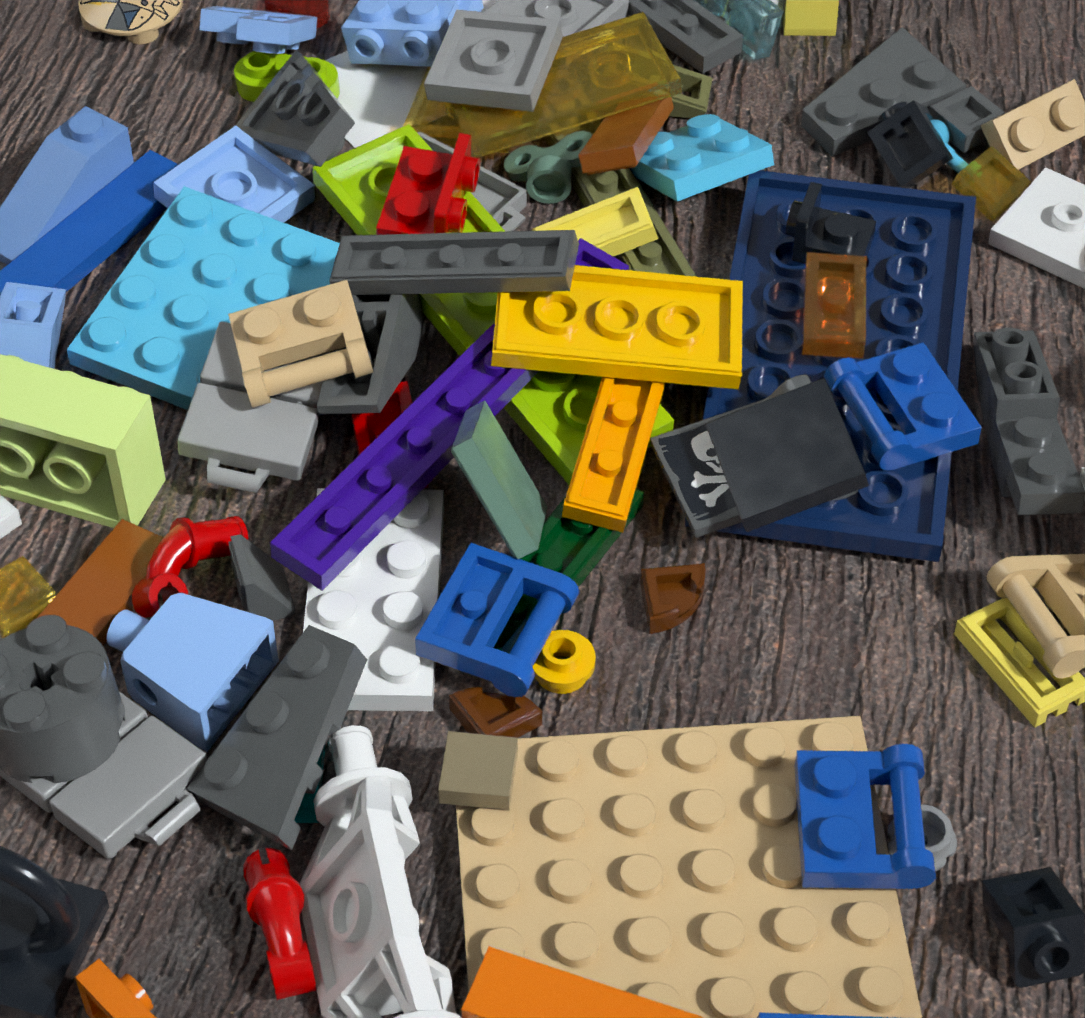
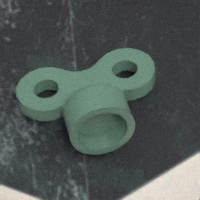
M587 131L573 132L555 145L547 148L535 145L519 147L507 156L504 162V169L508 177L513 181L527 180V192L534 200L545 204L561 202L568 197L571 191V167L581 166L578 155L592 134Z

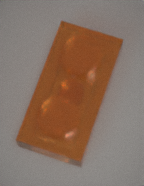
M807 252L804 276L802 355L863 359L866 344V256Z

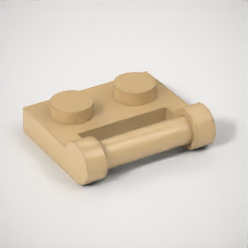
M347 280L228 314L242 368L245 388L252 408L271 403L270 396L354 372L355 378L374 373ZM346 347V349H343V350H339V351H336V352H332V353H329V354H325V355L318 356V357H315V358H312V359H308V360H305V361H301V362H298V363H294V364H291V365H287V366H284V367H281V368H277V369H274V370H270V371L264 372L265 370H268V369H272V368H275V367H278V366H282V365H285V364H289V363H292V362H296V361H299V360H303V359H306V358H310V357H313V356H316V355H320V354H323V353H327V352H330V351H334V350H337V349H341V348Z
M1085 554L1011 556L994 564L986 576L987 582L1000 598H1008L1045 651L1043 661L1056 678L1063 679L1085 668ZM1033 588L1038 589L1040 594L1043 596L1046 605L1049 607L1050 610H1052L1056 614L1058 619L1069 632L1070 636L1066 635L1064 630L1058 624L1056 619L1053 617L1051 612L1048 610L1046 605L1043 603V601L1040 599V597Z

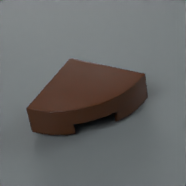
M705 563L641 569L640 585L649 634L672 629L686 621L696 611L704 593Z
M472 687L449 695V709L468 733L519 738L542 725V710L525 696L512 697L500 693L482 692V687Z

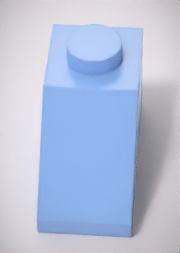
M6 282L0 295V354L5 356L13 355L24 361L55 369L66 289Z

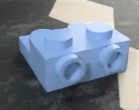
M359 0L341 27L351 64L431 67L456 9L481 12L484 7L482 0Z

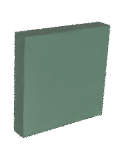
M484 400L465 411L451 452L513 557L516 556L517 559H520L538 550L547 505Z

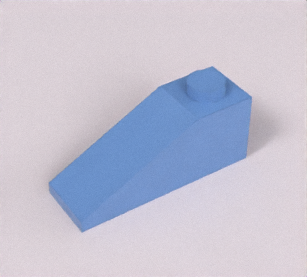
M85 106L46 137L0 207L1 262L8 265L134 163L128 127Z

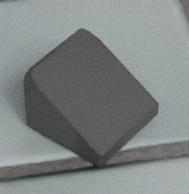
M242 535L230 536L231 541L228 543L234 580L243 611L266 617L272 621L293 616L296 609L282 566Z

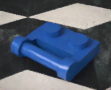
M924 342L856 362L854 358H842L831 364L825 371L824 378L828 387L835 396L843 397L872 442L871 454L882 470L890 471L976 445L979 442L981 425ZM869 389H876L904 434L901 431L893 430L869 393Z
M470 543L415 638L416 655L491 681L495 688L508 696L522 697L527 693L534 680L535 672L532 668L560 615L571 610L579 595V588L575 581L562 573ZM526 594L536 598L538 602L510 653L494 649V645L522 595Z
M896 744L886 748L884 751H796L794 769L802 888L916 889L928 886L936 879L934 855L925 847L919 780L922 779L925 771L923 753L919 747L911 744ZM870 785H891L897 852L894 854H876Z

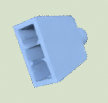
M184 593L171 595L150 620L127 609L122 610L111 622L107 633L108 645L123 652L120 662L127 692L132 699L206 752H208L279 662L272 620Z

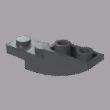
M1001 328L995 332H974L973 349L980 404L991 458L1002 497H1012L1018 515L1082 513L1085 490L1057 420L1060 397L1034 330L1022 331L1016 328Z

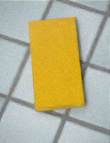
M575 265L570 291L497 293L491 366L739 389L742 377L743 281Z

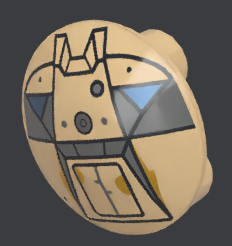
M79 0L78 5L82 25L86 30L92 32L101 31L116 36H127L130 42L141 45L148 44L157 39L158 29L176 17L183 6V0Z

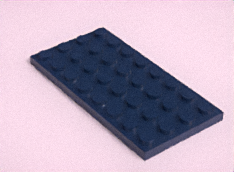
M762 170L749 174L729 280L743 281L742 377L739 389L709 387L703 420L764 400L782 383L792 377L807 375L811 383L823 379L827 368L839 359L849 357L859 362L923 342L958 391L976 197ZM810 182L823 184L820 208L876 220L874 239L860 276L792 261L794 236L786 235L787 219L793 201L803 202ZM869 389V393L893 430L901 431L904 434L876 389ZM830 390L862 464L869 486L857 490L855 494L847 498L825 502L749 532L745 531L742 522L718 530L719 532L939 562L943 546L952 452L895 470H882L871 454L872 442L843 397L835 396ZM685 517V527H690Z

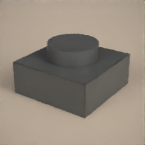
M972 86L931 105L929 111L933 117L931 120L944 122L950 131L949 141L963 153L987 141L980 125L1005 113Z

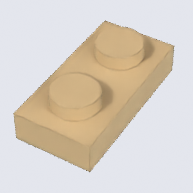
M1075 79L980 125L1003 176L1085 136V100Z

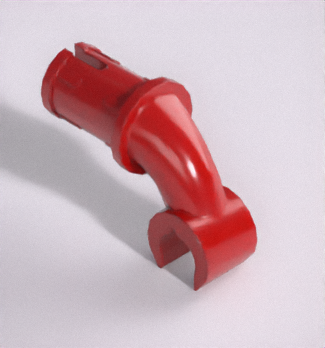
M239 516L192 522L186 517L175 519L171 524L169 533L163 537L153 551L148 562L145 579L140 580L132 592V604L138 615L144 618L155 615L160 609L158 603L159 593L162 595L163 604L171 595L178 593L188 595L186 584L178 577L181 568L190 569L201 560L230 556L228 543L231 541L230 536L240 534L248 540V531L244 521Z
M266 848L268 864H262L259 850H256L247 857L243 865V875L249 887L246 895V908L250 918L261 926L268 947L266 957L271 980L274 985L276 999L280 1000L316 991L317 989L307 943L302 939L299 919L304 907V892L300 883L290 875V866L286 856L277 849Z

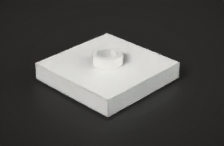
M1045 167L991 228L988 244L1085 289V185Z

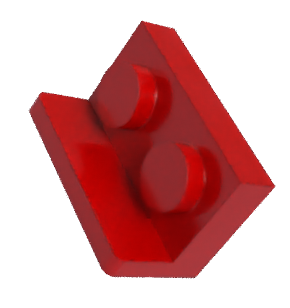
M459 133L453 154L407 146L403 147L376 227V235L463 232L467 215V199L463 198L465 191L475 192L480 171V158L471 157L472 136L470 134Z

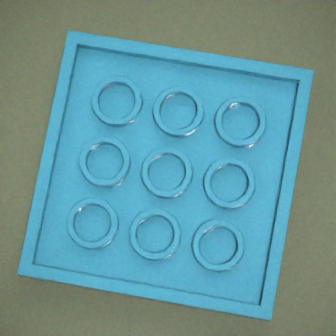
M184 186L67 348L69 362L73 366L188 410L196 386L200 383V375L219 322L230 323L229 313L330 285L329 280L340 243Z

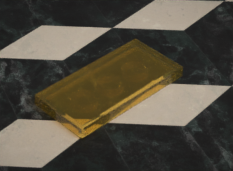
M644 12L564 36L533 112L447 103L460 132L472 136L471 156L478 158L681 94L682 89L681 79Z

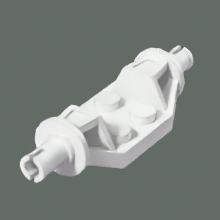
M355 725L343 727L333 733V738L328 739V747L332 753L336 777L323 785L313 800L316 818L325 828L300 882L304 892L302 916L321 1015L324 1018H382V1015L403 1012L404 1014L394 1018H461L456 1014L449 968L427 956L424 952L419 935V917L412 904L404 869L405 860L420 844L408 808L412 802L410 782L401 772L386 767H377L372 746L373 738L368 728Z

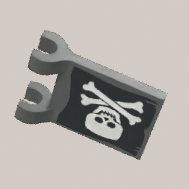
M798 375L788 379L764 400L650 438L651 447L695 538L742 522L705 424L810 384L811 381L807 375ZM854 491L852 493L846 494L833 500L847 498L855 494L857 491Z

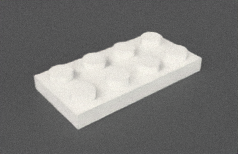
M317 488V496H318L325 488ZM422 490L323 591L308 582L303 632L308 625L316 627L355 644L367 658L348 710L433 711L436 662L416 655L415 638L437 602L440 593L444 518L443 490Z

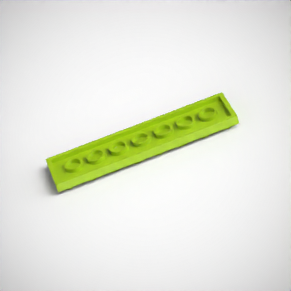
M410 124L340 154L329 161H325L321 167H312L314 185L357 235H376V227L403 147L407 146L433 151ZM465 191L463 199H467V215L462 233L506 232L473 194ZM498 292L419 294L423 313L459 356L495 322ZM539 371L507 403L504 409L568 485H570L602 377ZM661 404L651 438L670 432L674 427V419Z

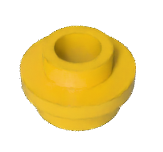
M569 630L552 631L532 667L535 672L534 678L543 688L557 694L572 693L580 689L593 674L596 661L595 650L590 641L579 633ZM565 656V657H569V658H568V659H557V658H555V657Z

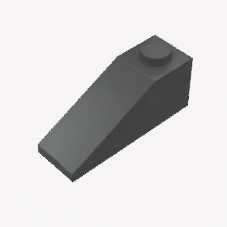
M419 294L352 295L374 373L355 378L353 372L323 381L317 403L320 414L380 413L417 356L425 320ZM346 347L330 351V353L346 349Z

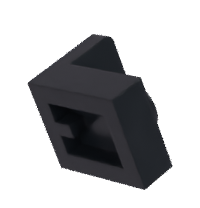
M915 100L910 103L904 101L891 106L879 116L878 121L880 124L867 132L901 188H911L953 159L930 121L933 118L931 113L925 106Z
M810 182L803 202L793 201L787 219L786 235L794 236L792 261L860 276L874 239L876 220L820 208L823 184Z
M1051 867L982 880L983 906L1009 944L1010 977L1017 987L1023 988L1080 976L1084 973V912Z

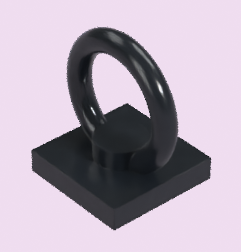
M0 846V1017L56 1018L109 909L106 892L55 878L38 864Z

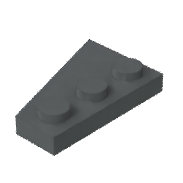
M901 27L808 104L802 112L801 126L833 157L871 141L872 139L867 132L880 124L878 121L879 116L891 106L900 102L910 103L915 100L930 111L931 105L966 89V84L908 31Z
M296 49L235 126L274 155L321 167L325 161L331 160L341 151L345 143L344 137L354 126L355 122L313 66Z
M308 625L186 789L201 804L292 850L301 829L294 819L304 794H314L323 773V770L317 764L327 736L341 728L367 658L355 644Z

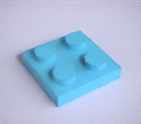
M705 114L691 118L687 121V126L671 132H658L637 166L630 168L635 178L678 202L773 166L774 159L770 143L748 133L745 129H740L720 119L717 115Z

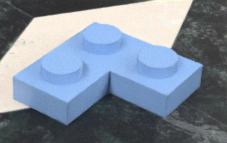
M223 6L201 9L200 30L217 32L216 41L248 44V41H252L253 51L284 54L285 49H299L300 42L316 38L317 17Z

